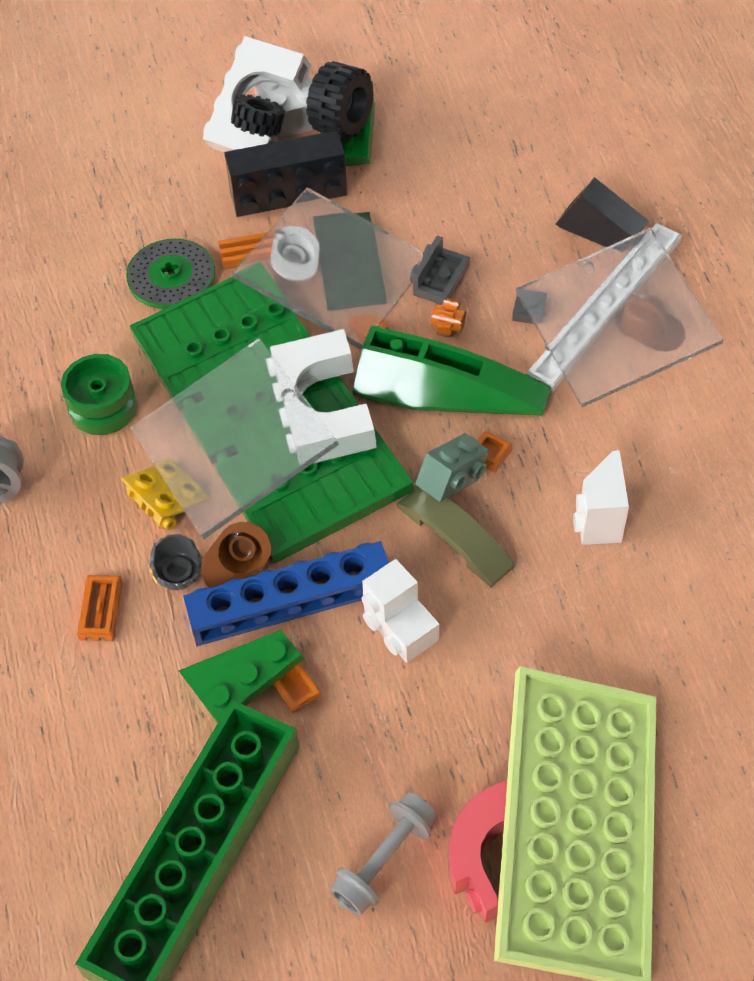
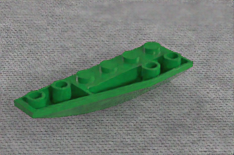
M371 325L362 346L353 388L354 396L410 410L543 416L551 392V387L486 357L439 341Z

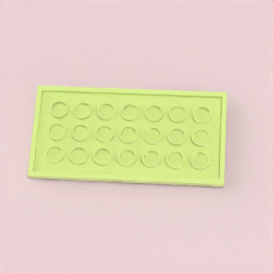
M521 666L515 672L494 961L595 981H651L656 748L655 696Z

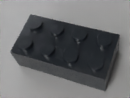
M337 130L224 152L230 194L236 217L347 196L345 153Z

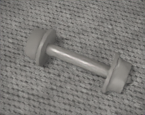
M407 793L399 802L394 801L389 805L391 814L399 823L360 872L355 875L342 867L336 871L337 879L330 888V893L339 902L340 908H346L359 916L368 906H376L379 898L369 886L371 881L410 832L423 839L431 836L430 828L436 820L437 814L426 800L413 793Z

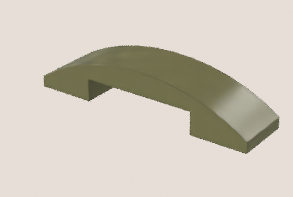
M417 486L413 492L397 503V507L417 525L426 524L467 560V568L489 587H493L514 568V562L498 542L473 517L447 498L439 502Z

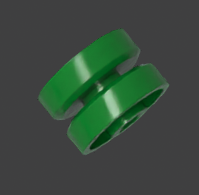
M109 354L84 356L71 363L63 373L60 384L71 421L79 430L93 435H106L122 429L135 416L137 400L128 367L119 358Z

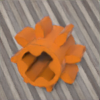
M444 299L443 305L435 304L431 316V326L438 327L437 335L450 338L453 337L454 331L462 332L467 312L466 310L459 309L461 302Z

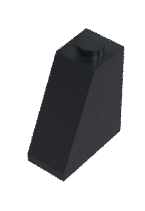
M594 177L570 203L555 225L623 254L630 246L635 248L646 236L643 230L649 223V220Z

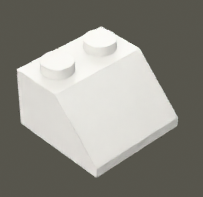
M620 450L612 451L583 480L582 493L576 494L577 512L573 513V526L575 533L580 532L582 545L622 543L629 504Z

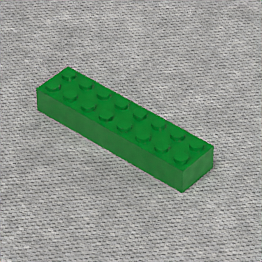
M231 700L76 961L75 965L84 978L90 981H169L297 752L299 743L296 728Z

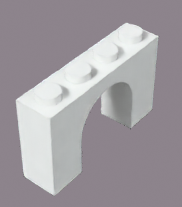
M244 36L242 43L236 48L235 60L231 70L225 75L223 90L215 100L212 117L204 127L203 140L211 148L222 152L278 142L279 140L274 135L273 137H268L267 135L261 137L259 134L255 133V135H252L249 131L243 132L241 128H236L231 123L234 102L237 96L246 95L251 88L262 82H274L301 91L312 66L305 55Z
M344 329L270 347L272 360L267 361L271 379H278L279 384L273 385L278 404L284 403L285 410H281L280 414L284 429L291 428L292 435L287 436L291 456L298 454L301 466L377 448L375 431L367 404L334 412H317L305 407L300 402L303 392L315 382L354 372L351 351Z

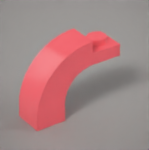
M507 780L481 791L465 805L454 823L449 842L448 872L454 894L469 889L466 891L468 903L474 913L480 912L485 923L497 918L498 897L482 866L481 853L493 838L504 832Z

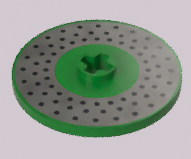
M164 239L145 246L134 255L128 265L126 278L128 287L137 300L153 308L165 309L211 287L215 278V266L211 255L201 245L185 239Z

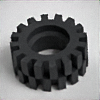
M249 94L247 96L240 95V97H236L231 123L236 128H241V131H249L252 135L256 133L261 137H264V135L268 137L278 136L281 131L285 109L275 101L270 102L271 99L268 98L262 99L261 96L256 95V97H253Z

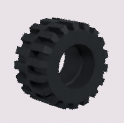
M335 61L325 63L313 77L312 84L308 90L309 93L306 101L308 122L318 132L325 133L337 130L340 138L349 140L352 137H356L360 130L362 131L366 121H368L374 98L373 81H371L370 74L364 69Z

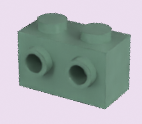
M464 433L426 453L415 485L439 502H442L478 481L487 468L485 461L490 450L481 445L474 437Z

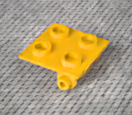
M172 460L121 478L127 485V495L134 499L149 517L153 516V519L161 529L171 530L177 523L175 520L177 514L212 501V498Z

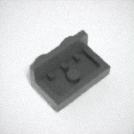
M437 235L433 243L425 247L420 264H416L411 271L410 281L413 282V295L443 305L444 299L451 298L470 265V257L443 248V237Z

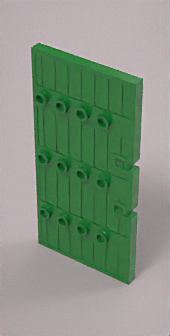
M260 264L129 325L133 337L180 413L183 412L186 423L213 466L220 464L217 466L218 474L247 522L261 527L268 534L271 542L270 559L273 564L414 491L413 481L375 427L377 448L305 466L300 465L298 454L291 456L287 436L292 435L291 428L284 429L280 411L285 410L284 403H277L273 385L279 383L277 378L271 379L267 361L272 360L271 346L311 336ZM339 376L315 382L303 392L300 398V402L305 407L317 412H334L359 405Z

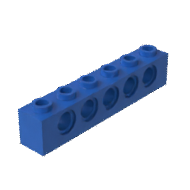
M382 542L364 543L351 550L340 553L331 552L318 559L298 561L285 568L265 570L252 577L232 579L219 586L199 588L190 594L183 595L196 646L362 601V581L389 563ZM351 571H359V572H360V573L355 574V575L348 574V573L351 572ZM318 580H327V582L322 584L315 583ZM285 589H295L290 593L282 592ZM253 598H262L260 601L250 602ZM220 607H229L224 611H216Z

